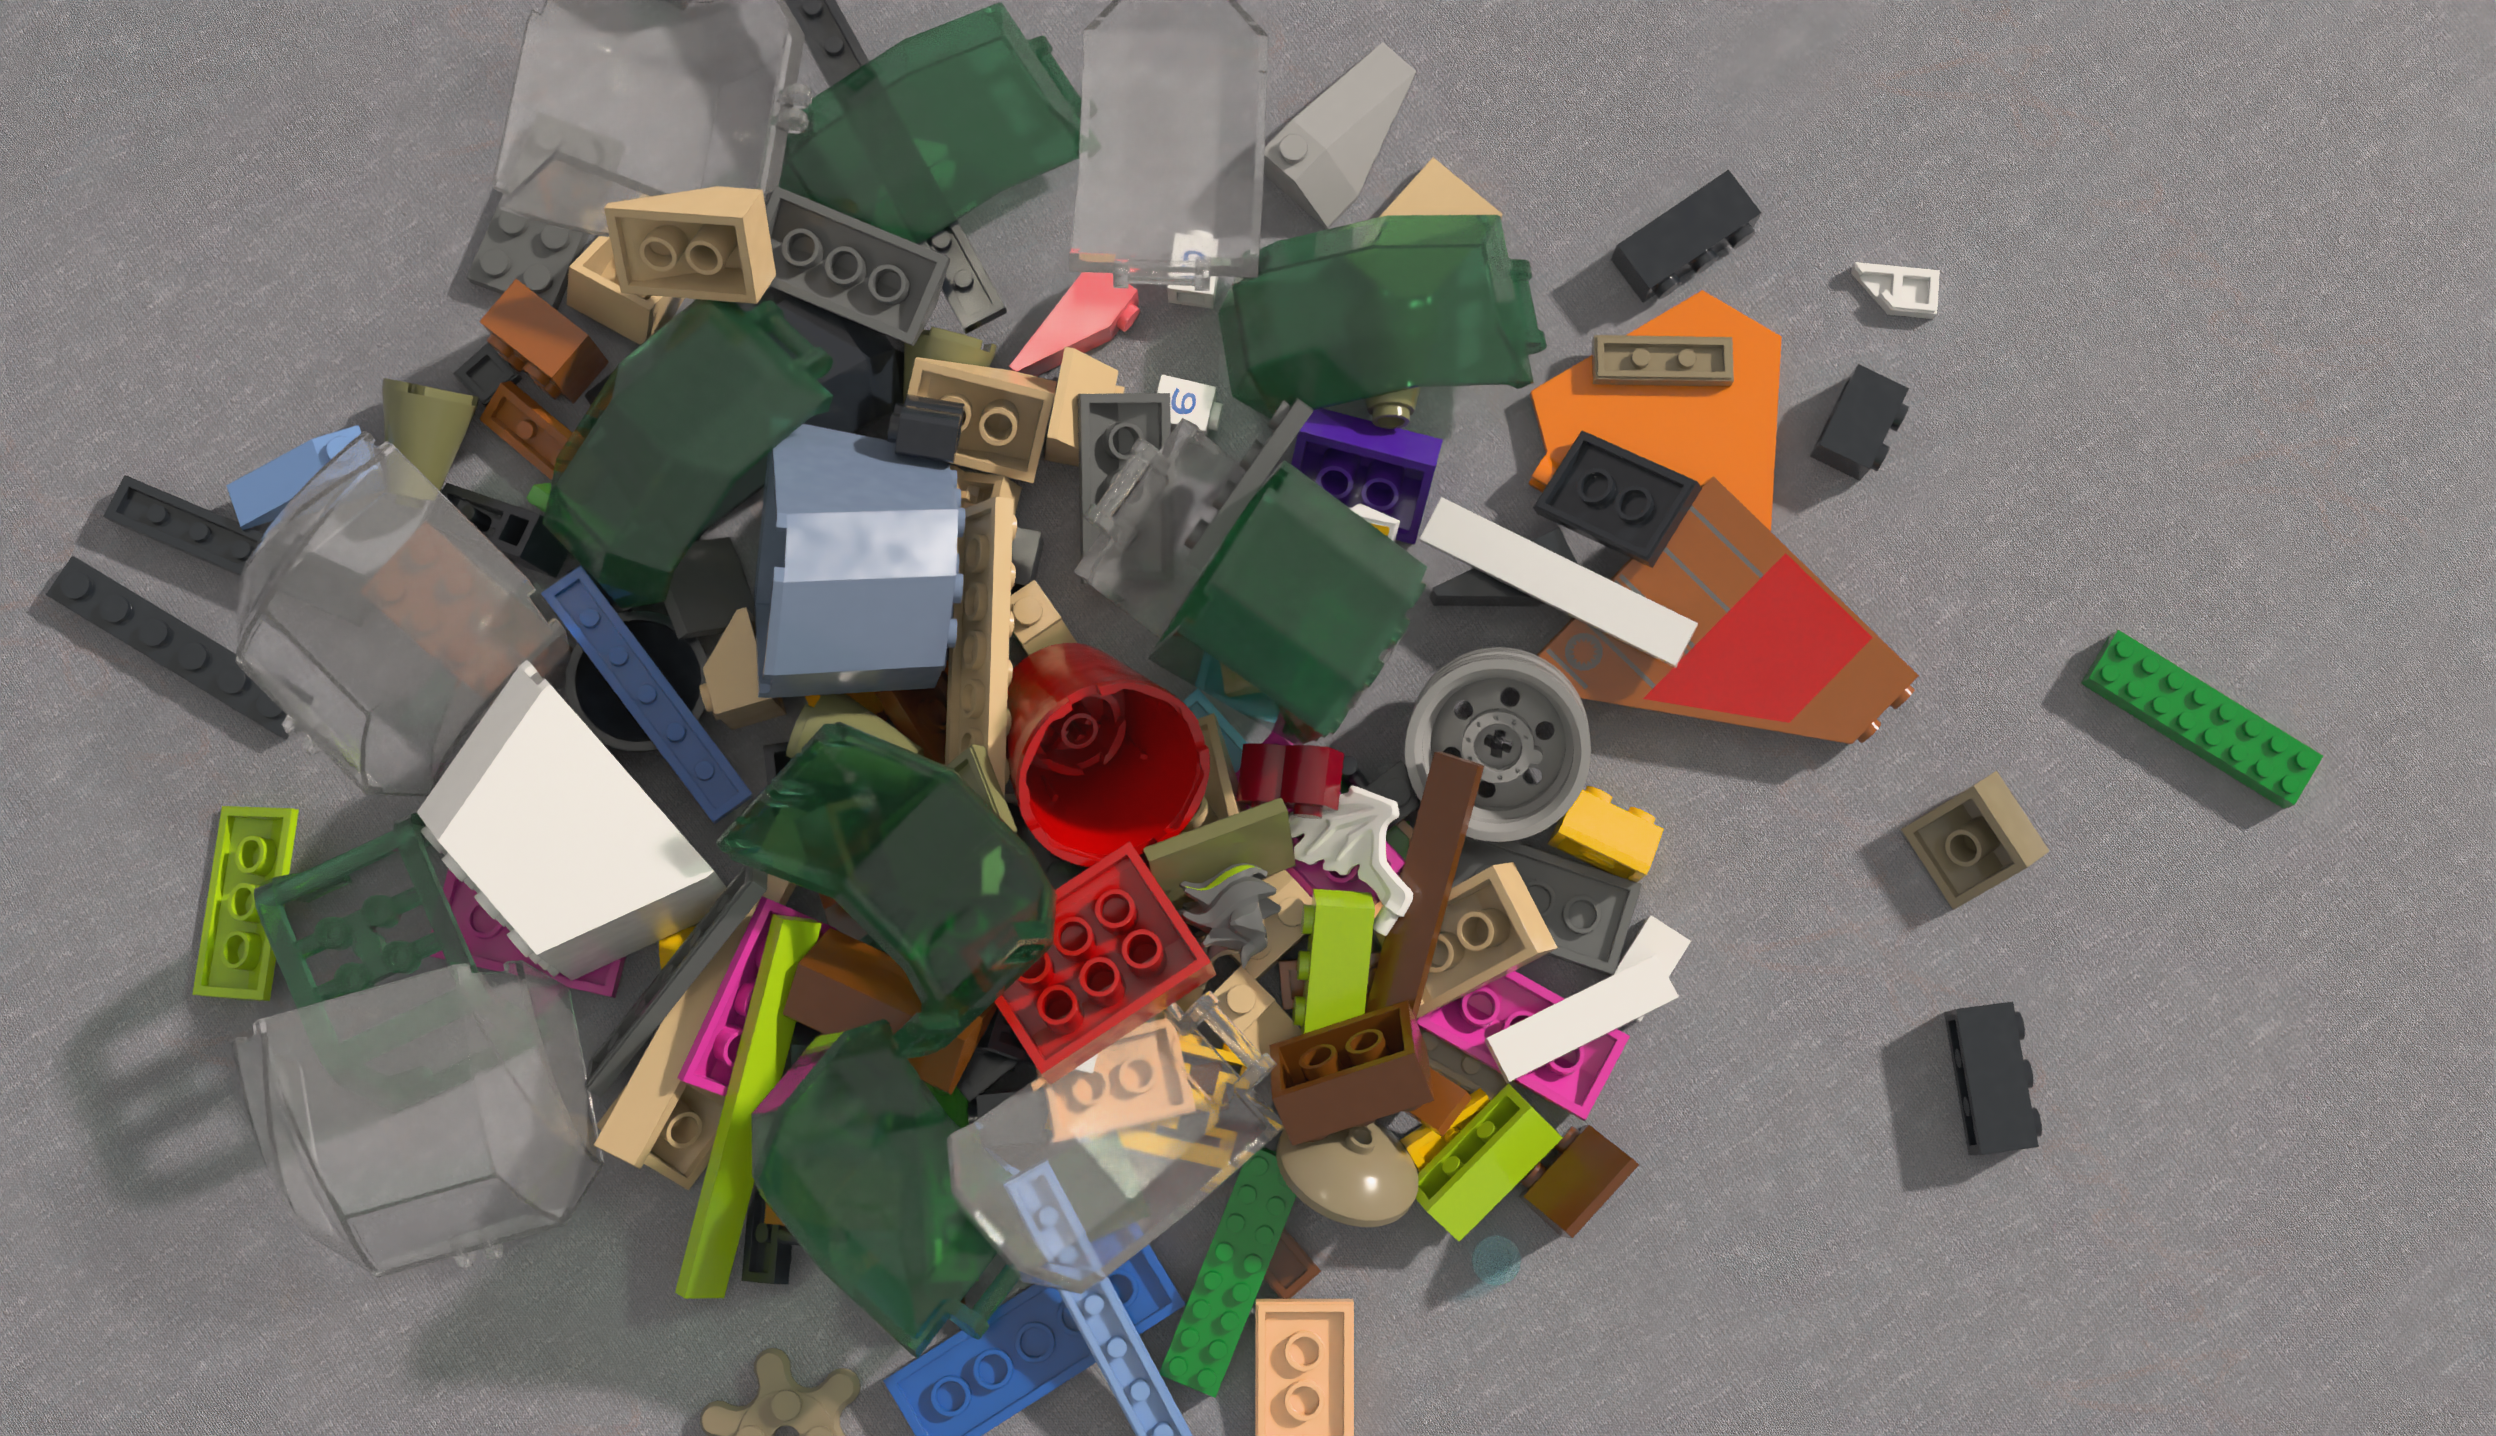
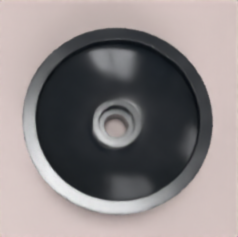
M644 610L618 613L619 617L699 722L706 709L699 685L706 683L703 667L708 660L700 642L696 637L678 640L670 617L664 614ZM577 643L569 658L565 678L566 694L571 709L601 743L611 748L626 752L658 750Z

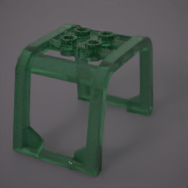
M417 812L394 821L393 830L304 872L273 877L256 885L254 889L255 906L261 924L320 1060L338 1084L394 1112L546 1041V1036L538 1017L514 1007L493 994L482 979L425 848L432 844L420 831L426 824ZM400 851L414 887L392 897L386 895L370 896L364 901L362 909L342 918L334 916L323 918L317 923L313 934L297 941L287 918L284 904L290 901L309 903L351 883L350 873ZM422 905L434 932L413 942L398 940L386 944V940L377 932L376 928H392L398 924L403 913ZM352 945L353 952L361 958L362 964L354 962L345 963L336 970L334 979L316 986L305 959L326 949L341 951ZM442 950L459 988L341 1043L326 1010V1004L345 995L364 996L372 990L375 983L397 973L404 975L413 973L420 966L422 959ZM472 1012H475L481 1020L495 1028L486 1034L489 1044H492L491 1046L436 1072L433 1071L432 1067L423 1064L388 1075L364 1064Z

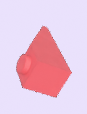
M1092 259L1009 365V369L1037 377L1061 365L1065 347L1075 348L1086 353L1111 341L1120 329L1126 332L1140 313L1138 308V290L1095 259Z

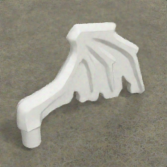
M1350 786L1348 793L1340 794L1338 811H1323L1322 819L1297 817L1291 812L1288 816L1292 838L1305 835L1294 847L1295 859L1309 865L1317 864L1318 861L1324 859L1323 870L1336 871L1340 875H1348L1353 867L1360 865L1358 870L1359 879L1366 882L1377 893L1383 904V907L1374 919L1373 929L1387 936L1397 919L1404 917L1413 900V892L1393 871L1386 858V831L1388 825L1393 820L1399 818L1397 802L1362 788Z

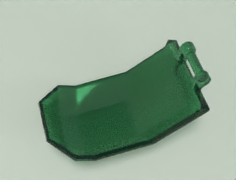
M998 2L903 39L807 101L783 124L777 186L919 245L998 193L1074 160H1087L1100 148L1082 122L1093 114L1094 108L1086 97L1079 96L1051 54L1053 47L1045 36H1038L1030 40L1026 39L1003 3Z
M1387 215L1276 241L1247 255L1218 312L1231 395L1233 398L1271 419L1283 400L1292 405L1296 398L1303 401L1313 410L1416 387L1510 385L1520 389L1530 385L1534 381L1528 355L1539 353L1547 348L1545 334L1538 328L1529 280L1532 278L1530 262L1525 259H1511L1508 257L1501 217L1499 215Z
M694 300L617 365L556 458L543 524L621 609L666 601L675 569L735 481L810 417L829 411L833 395L816 379L822 378L830 371L833 365L832 357L823 348H815L783 318V310L771 300L762 302L748 312H745L736 302ZM766 332H771L798 359H792L766 334Z
M881 1019L817 1036L751 1114L752 1176L761 1197L818 1268L917 1359L948 1319L953 1321L969 1336L977 1340L981 1339L989 1328L987 1321L1024 1272H1032L1040 1261L1039 1256L1033 1249L1012 1236L1022 1223L1001 1183L1012 1177L947 1115L896 1044L890 1022ZM1000 1252L1009 1261L973 1308L970 1309L960 1301L997 1253Z

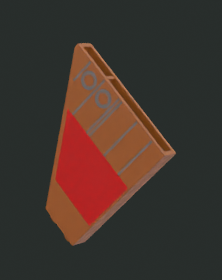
M1714 476L1707 479L1701 485L1702 490L1653 568L1630 558L1609 579L1698 623L1676 668L1574 617L1536 654L1560 670L1572 683L1581 699L1853 744L1856 740L1863 743L1869 739L1881 726V722L1877 718L1889 706L1893 709L1900 707L1915 691L1911 684L1919 677L1905 661Z

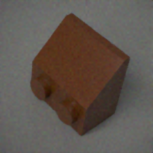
M1590 1125L1582 1126L1579 1131L1571 1126L1562 1135L1563 1138L1553 1147L1558 1151V1154L1545 1167L1539 1162L1520 1181L1526 1189L1518 1197L1561 1237L1574 1238L1639 1166L1632 1157Z

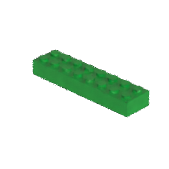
M2120 630L2109 635L2080 683L2283 809L2296 804L2323 758V755Z
M1251 1143L1159 1372L1161 1376L1214 1398L1217 1396L1297 1197L1288 1187L1280 1173L1275 1151L1256 1143Z

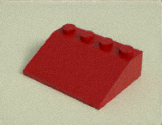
M1130 841L962 951L1033 1063L1050 1085L1216 975L1210 959Z

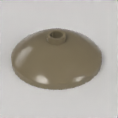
M1377 1121L1367 1126H1354L1329 1134L1320 1141H1307L1292 1146L1285 1128L1279 1138L1276 1158L1284 1181L1302 1202L1329 1219L1357 1227H1379L1393 1223L1404 1216L1416 1198L1419 1181L1414 1161L1401 1141Z

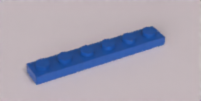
M581 565L541 593L714 825L753 797L752 792Z

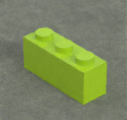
M1313 889L1312 905H1303L1301 934H1309L1307 951H1299L1297 980H1304L1303 997L1295 996L1293 1003V1025L1300 1026L1302 1034L1365 1014L1375 906L1370 892Z
M1508 1083L1418 1173L1419 1185L1415 1199L1440 1225L1460 1242L1563 1137Z

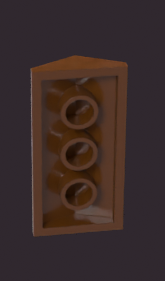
M830 927L798 963L783 1015L952 1095L998 1006L988 999Z

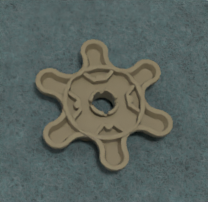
M768 1348L762 1351L754 1362V1373L758 1380V1391L750 1403L743 1406H735L725 1401L717 1400L706 1405L700 1414L701 1428L708 1436H775L777 1430L782 1426L793 1427L800 1436H846L840 1426V1417L846 1406L859 1395L861 1388L860 1379L852 1370L840 1368L829 1373L820 1385L813 1388L803 1387L792 1376L791 1362L788 1355L783 1350Z

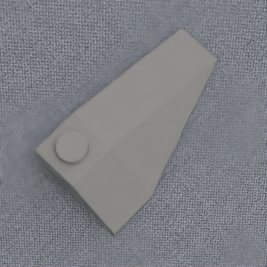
M1382 42L1296 115L1261 151L1260 171L1328 230L1358 199L1367 175L1381 150L1388 130L1395 120L1416 75V70Z

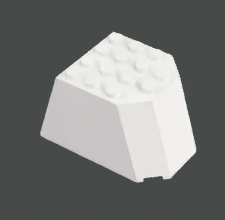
M528 660L519 665L417 811L420 818L426 824L420 830L421 833L439 853L442 852L445 855L441 859L461 882L464 881L471 890L474 889L478 893L474 896L476 901L494 920L496 919L503 927L506 926L510 930L507 936L525 957H529L535 964L538 963L553 977L560 972L571 981L699 923L726 889L724 883L709 864L549 682L540 676Z

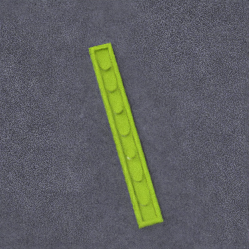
M773 914L675 1293L684 1299L725 1297L796 1021L783 1015V1011L798 963L817 943L822 923L816 920Z

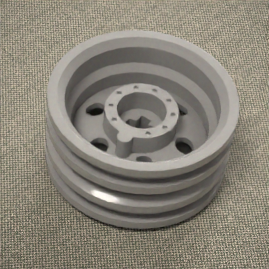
M1493 647L1474 650L1442 666L1428 680L1419 693L1411 713L1405 739L1407 772L1412 787L1420 801L1422 800L1434 752H1443L1448 747H1455L1460 751L1461 758L1485 765L1481 781L1493 783L1496 790L1491 796H1482L1477 792L1466 836L1491 842L1523 839L1535 835L1556 823L1566 814L1579 797L1586 782L1591 761V741L1587 714L1583 702L1572 683L1560 670L1545 659L1513 648ZM1509 687L1515 688L1520 695L1518 703L1513 706H1507L1501 700L1502 691ZM1465 700L1472 705L1473 713L1469 718L1456 715L1454 707L1457 702ZM1543 721L1550 722L1554 726V733L1548 739L1537 736L1535 733L1536 726ZM1496 729L1505 731V739L1511 742L1510 745L1503 743L1501 750L1492 748V740L1486 737L1487 734L1494 736ZM1529 768H1537L1541 771L1542 778L1536 784H1528L1523 778L1524 772Z

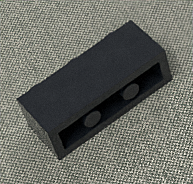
M1728 169L1616 246L1611 261L1643 303L1654 295L1662 299L1676 290L1682 283L1679 278L1691 270L1699 274L1709 268L1719 258L1716 253L1729 244L1733 249H1736L1747 242L1756 233L1753 228L1761 215V211Z
M2013 1001L1959 1008L1944 1012L1968 1155H1983L2039 1147L2037 1137L2042 1134V1123L2037 1108H2032L2028 1089L2033 1087V1072L2030 1062L2027 1059L2023 1060L2020 1040H2024L2025 1037L2024 1021L2019 1011L2015 1012Z

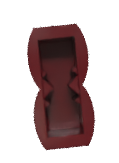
M1243 744L1236 801L1253 808L1282 798L1287 809H1294V816L1322 819L1323 811H1338L1344 753L1330 747L1313 745Z

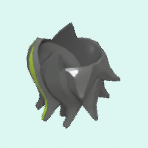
M1240 863L1229 866L1203 883L1183 881L1179 885V887L1184 889L1186 895L1196 902L1183 903L1182 906L1185 910L1177 912L1184 922L1200 929L1193 933V936L1197 942H1202L1200 944L1201 948L1208 947L1206 955L1211 962L1224 955L1240 954L1241 965L1245 969L1247 962L1252 956L1267 948L1268 938L1263 919L1280 912L1281 906L1268 898L1276 894V888L1262 881L1268 874L1264 869L1254 864Z

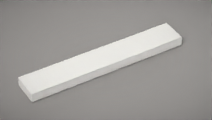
M1441 497L1420 537L1421 542L1676 668L1698 626V623Z

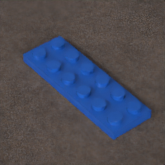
M1136 1221L1131 1222L1092 1247L1139 1335L1186 1305ZM1048 1275L892 1374L883 1382L916 1436H982L1095 1364L1096 1361L1050 1275Z

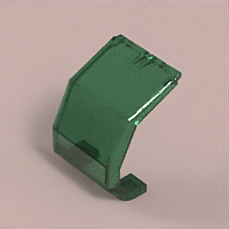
M842 722L824 724L801 748L802 753H797L772 779V784L767 785L742 812V816H738L719 836L716 843L719 849L727 853L733 861L831 897L841 905L905 971L922 1003L921 1013H916L886 1042L895 1059L927 1056L949 1045L1051 948L1054 940L1057 894L1031 848L953 768Z

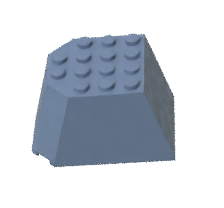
M771 418L754 584L758 697L777 698L935 688L941 672L945 671L947 648H955L957 619H953V603L960 604L963 595V574L959 573L957 538H962L964 534L965 508H961V489H957V470H950L949 462L895 454L896 443H890L887 440Z

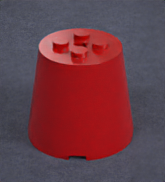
M1061 643L1047 646L1030 654L1015 666L1012 681L1008 687L1007 709L1011 713V728L1006 736V758L1009 762L1010 780L1022 817L1032 834L1043 847L1065 861L1091 867L1129 841L1138 854L1141 855L1144 853L1143 849L1145 847L1179 835L1191 821L1201 804L1210 772L1209 748L1205 744L1198 719L1186 704L1177 696L1100 649L1086 644Z

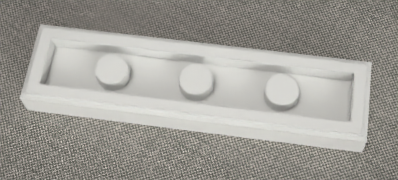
M1655 954L1486 1038L1484 1041L1505 1082L1508 1084L1676 1000L1679 996Z

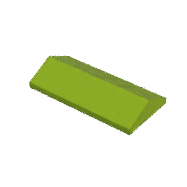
M222 806L192 995L247 1001H270L298 820V809Z

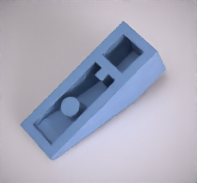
M359 425L313 438L226 485L242 530L381 487Z

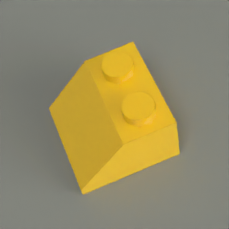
M1586 786L1585 791H1581L1573 806L1558 820L1547 844L1604 872L1638 882L1647 875L1664 829L1654 824L1656 818L1651 814L1636 807H1629L1628 811L1611 804L1612 797L1609 794L1595 787Z

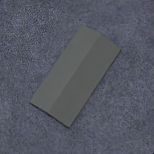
M775 186L766 207L776 276L769 287L914 346L936 308L950 258Z
M1170 393L1078 394L1081 584L1173 581Z

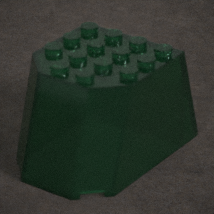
M1284 460L1260 486L1222 540L1148 659L1295 745H1304L1311 741L1317 742L1320 737L1325 738L1329 733L1334 734L1349 711L1346 705L1355 693L1360 692L1364 686L1369 688L1377 678L1385 663L1378 657L1390 644L1395 645L1400 640L1411 620L1404 615L1408 609L1414 606L1424 591L1426 584L1422 582V579L1428 567Z

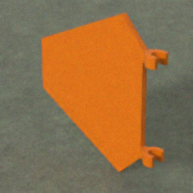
M1701 290L1628 333L1627 336L1732 337L1734 382L1731 386L1593 384L1591 355L1530 392L1546 455L1535 469L1528 484L1540 492L1544 491L1578 435L1583 430L1698 481L1700 486L1707 479L1714 476L1771 531L1782 336L1709 293Z

